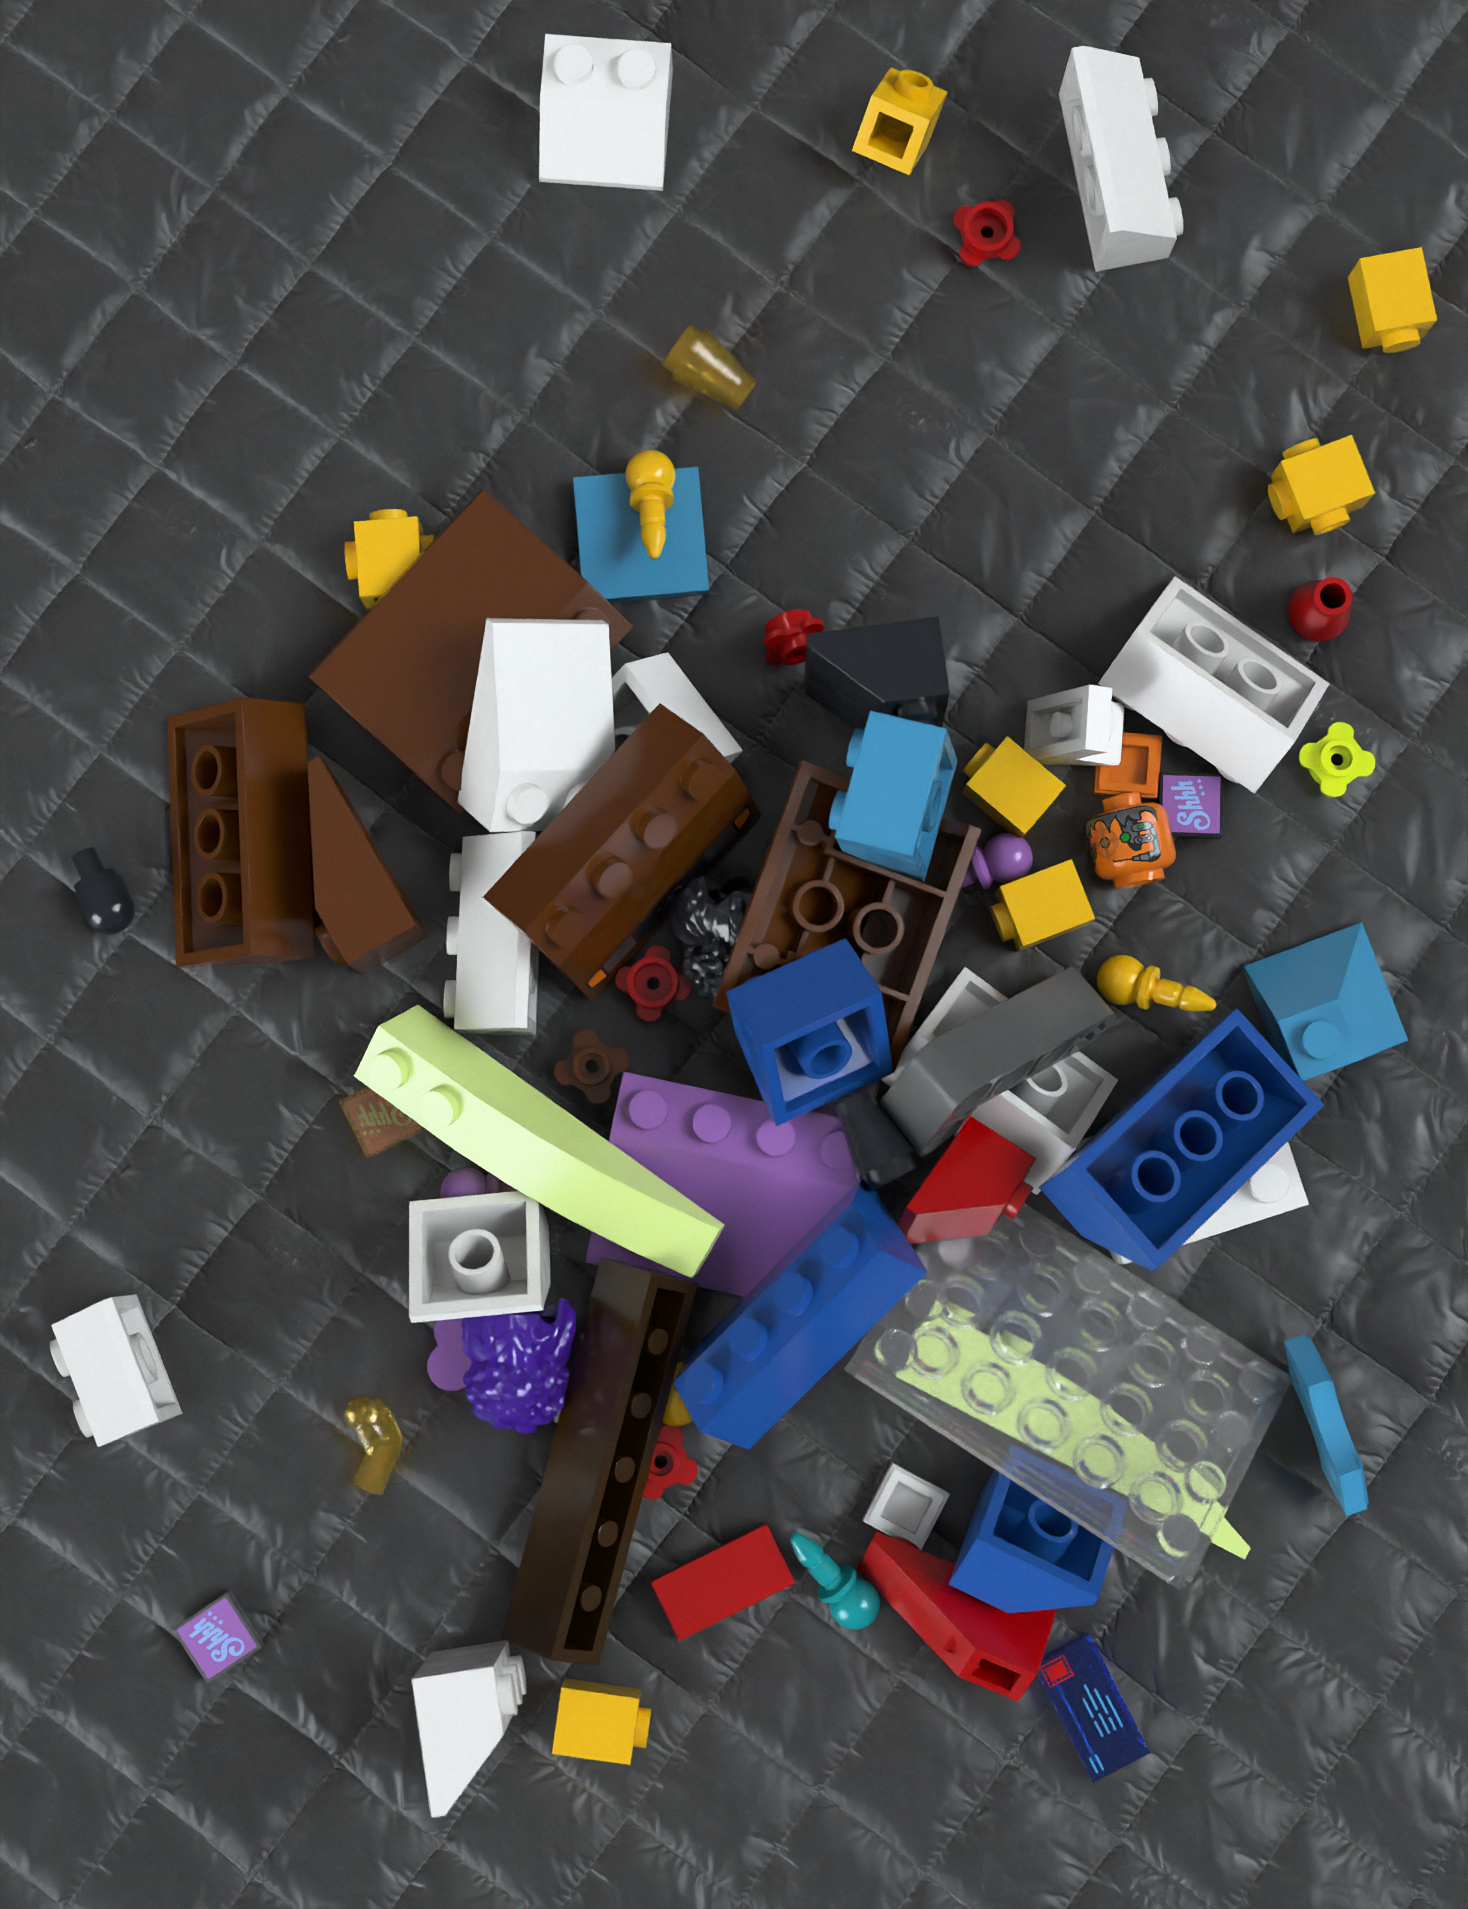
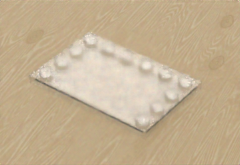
M1025 1203L1013 1220L1002 1214L988 1235L919 1243L915 1253L928 1273L863 1336L843 1370L1180 1591L1191 1583L1293 1377Z

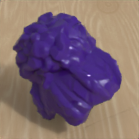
M559 1298L558 1306L544 1305L541 1311L463 1318L461 1324L463 1329L461 1338L464 1345L463 1352L472 1361L470 1368L463 1376V1382L466 1385V1397L473 1405L470 1410L472 1415L477 1416L483 1421H488L492 1424L493 1428L515 1429L519 1433L536 1432L537 1425H546L551 1422L564 1407L566 1381L569 1377V1371L565 1367V1363L571 1355L576 1340L575 1309L570 1306L568 1299Z

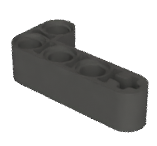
M1075 967L1067 968L933 1039L909 1062L883 1096L879 1107L912 1145L919 1156H926L956 1134L978 1106L1080 1051L1097 1039L1113 1023L1116 1014Z

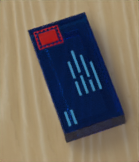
M1088 1632L1043 1655L1037 1675L1093 1783L1151 1753Z

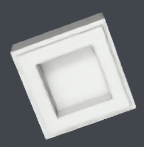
M891 1462L862 1520L891 1537H901L911 1541L921 1550L950 1493Z

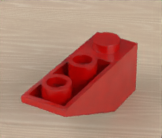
M875 1532L859 1561L857 1569L958 1677L1019 1702L1038 1674L1057 1609L1006 1613L949 1585L956 1562H948L921 1551L914 1543L907 1539L895 1536L888 1537Z

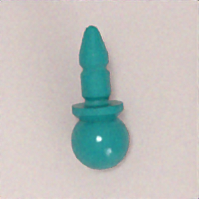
M793 1533L790 1537V1542L797 1559L804 1567H808V1572L820 1584L817 1596L823 1603H829L830 1613L834 1620L842 1627L851 1630L863 1629L869 1626L876 1619L880 1610V1597L875 1587L869 1581L857 1577V1572L851 1565L838 1566L827 1553H823V1548L817 1542L800 1533Z

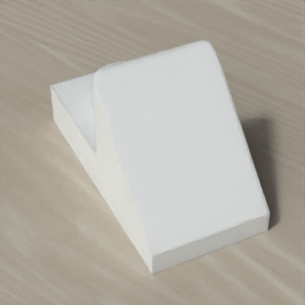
M1090 684L1028 700L1024 750L1041 765H1118L1121 761L1124 706L1119 702H1112V688Z

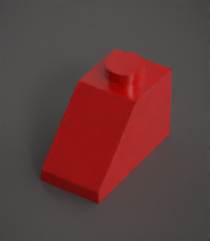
M970 1116L911 1199L897 1225L910 1244L988 1235L1002 1214L1013 1220L1028 1199L1034 1187L1024 1180L1036 1158Z

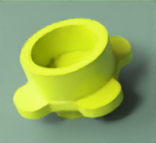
M1344 722L1332 724L1324 738L1317 743H1306L1299 752L1300 764L1304 768L1309 769L1313 779L1320 784L1321 792L1331 798L1343 795L1346 792L1348 783L1358 776H1369L1375 768L1373 754L1361 749L1353 738V728ZM1334 754H1339L1342 757L1343 762L1341 765L1337 766L1332 763L1331 757Z

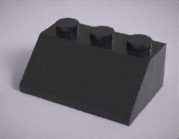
M939 616L807 634L804 676L806 695L854 730L856 728L865 730L870 711L942 727L950 690Z

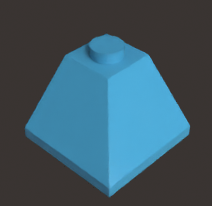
M1362 922L1242 967L1273 1049L1302 1081L1362 1060L1408 1041Z

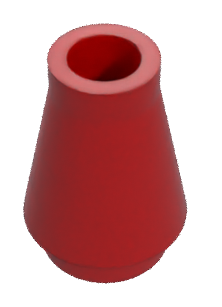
M1337 577L1311 580L1300 585L1292 594L1288 604L1289 620L1297 633L1306 639L1318 642L1328 641L1340 635L1350 620V604L1352 602L1350 586L1344 580ZM1320 596L1327 598L1329 600V604L1333 606L1334 609L1326 607L1321 602Z

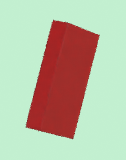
M766 1522L652 1579L651 1584L678 1640L681 1641L795 1584V1579Z

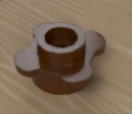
M582 1029L574 1034V1047L566 1060L559 1061L555 1065L554 1075L559 1084L563 1086L573 1085L585 1092L586 1098L590 1103L602 1104L610 1099V1086L615 1081L618 1073L625 1072L629 1068L630 1058L627 1051L622 1047L611 1048L601 1042L594 1030ZM591 1060L598 1063V1069L593 1073L586 1070V1064Z

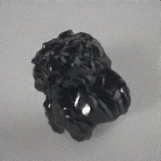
M698 875L684 888H679L671 900L669 920L672 925V931L679 941L685 944V958L682 966L683 976L688 983H691V991L703 1000L714 1001L754 890L744 876H736L720 889L708 890L704 876Z

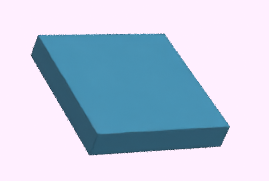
M698 467L675 469L676 478L671 489L674 494V503L671 508L665 511L666 524L664 527L666 528V540L661 555L657 559H651L648 556L641 540L640 512H637L630 506L629 496L631 491L627 486L625 473L573 477L581 576L609 603L709 595Z

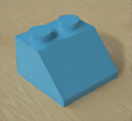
M870 711L865 730L860 728L854 730L846 762L848 767L854 768L847 792L840 790L837 792L829 819V828L837 830L835 838L843 852L919 882H925L958 761L946 728Z

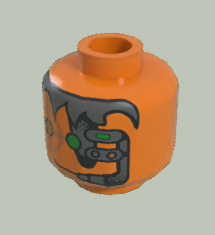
M1139 792L1117 795L1102 800L1104 812L1093 816L1087 822L1085 830L1096 875L1101 879L1113 881L1114 887L1117 890L1165 879L1163 869L1169 867L1176 859V850L1166 809L1157 803H1142Z

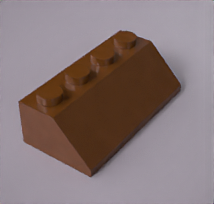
M241 697L168 716L167 732L176 967L268 964L315 957L314 928H316L313 917L311 875L313 859L310 853V801L306 756L308 733L305 728L304 703Z

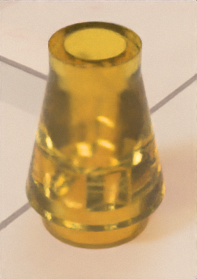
M692 324L688 325L661 364L674 374L671 380L725 403L735 411L738 410L758 381L745 371L708 328L701 332Z

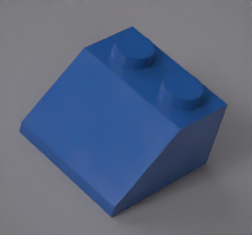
M846 938L825 948L813 950L796 961L765 975L755 976L744 984L727 991L735 1034L768 1112L776 1126L893 1073L882 992Z
M1009 1446L980 1493L949 1585L1006 1613L1094 1605L1101 1592L1127 1503Z

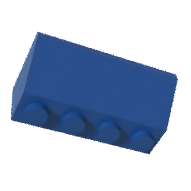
M1236 1008L1204 1031L1038 1188L1082 1237L1154 1271L1281 1149L1324 1104Z
M861 1179L688 1353L673 1385L700 1432L749 1450L928 1273L876 1190L870 1192L864 1179Z

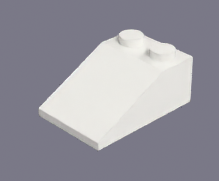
M487 618L463 763L461 790H459L457 802L490 832L543 831L615 753L609 624L603 620Z

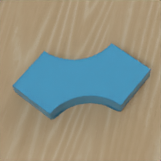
M1306 1334L1285 1340L1284 1344L1291 1383L1310 1425L1322 1470L1346 1516L1366 1510L1369 1500L1363 1464L1343 1419L1333 1380L1310 1337L1307 1338Z

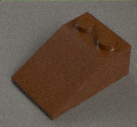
M318 756L308 762L315 909L323 921V924L314 928L333 962L337 961L342 968L349 965L364 975L429 936L337 776Z

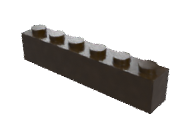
M601 1257L565 1392L564 1407L560 1411L504 1624L502 1639L550 1661L599 1666L696 1294L697 1282L651 1268Z

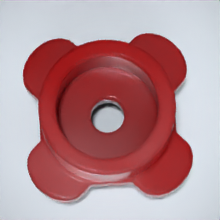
M999 199L994 202L979 203L974 207L965 205L956 211L953 224L961 232L963 246L960 249L959 255L966 265L976 267L985 259L997 257L1010 261L1018 255L1021 242L1013 235L1014 208L1009 202ZM984 228H989L992 230L993 235L990 238H984L981 235V231Z
M804 609L786 611L772 618L764 627L765 637L763 643L765 648L770 649L765 654L767 663L771 665L781 663L797 665L805 662L806 635L821 632L825 628L823 621L813 618L811 613Z
M662 946L648 948L645 958L637 961L632 967L624 966L620 968L615 978L617 988L622 992H627L636 1003L638 1017L648 1022L658 1020L663 1008L674 1000L683 1001L687 999L691 992V983H688L683 975L677 973L670 963V952ZM650 978H657L660 985L657 989L652 990L648 988L647 982Z
M664 1424L660 1428L643 1497L647 1499H658L661 1497L664 1489L677 1483L689 1485L697 1476V1463L687 1457L682 1446L684 1435L678 1426ZM659 1455L667 1459V1464L663 1468L657 1467L654 1463L655 1458Z

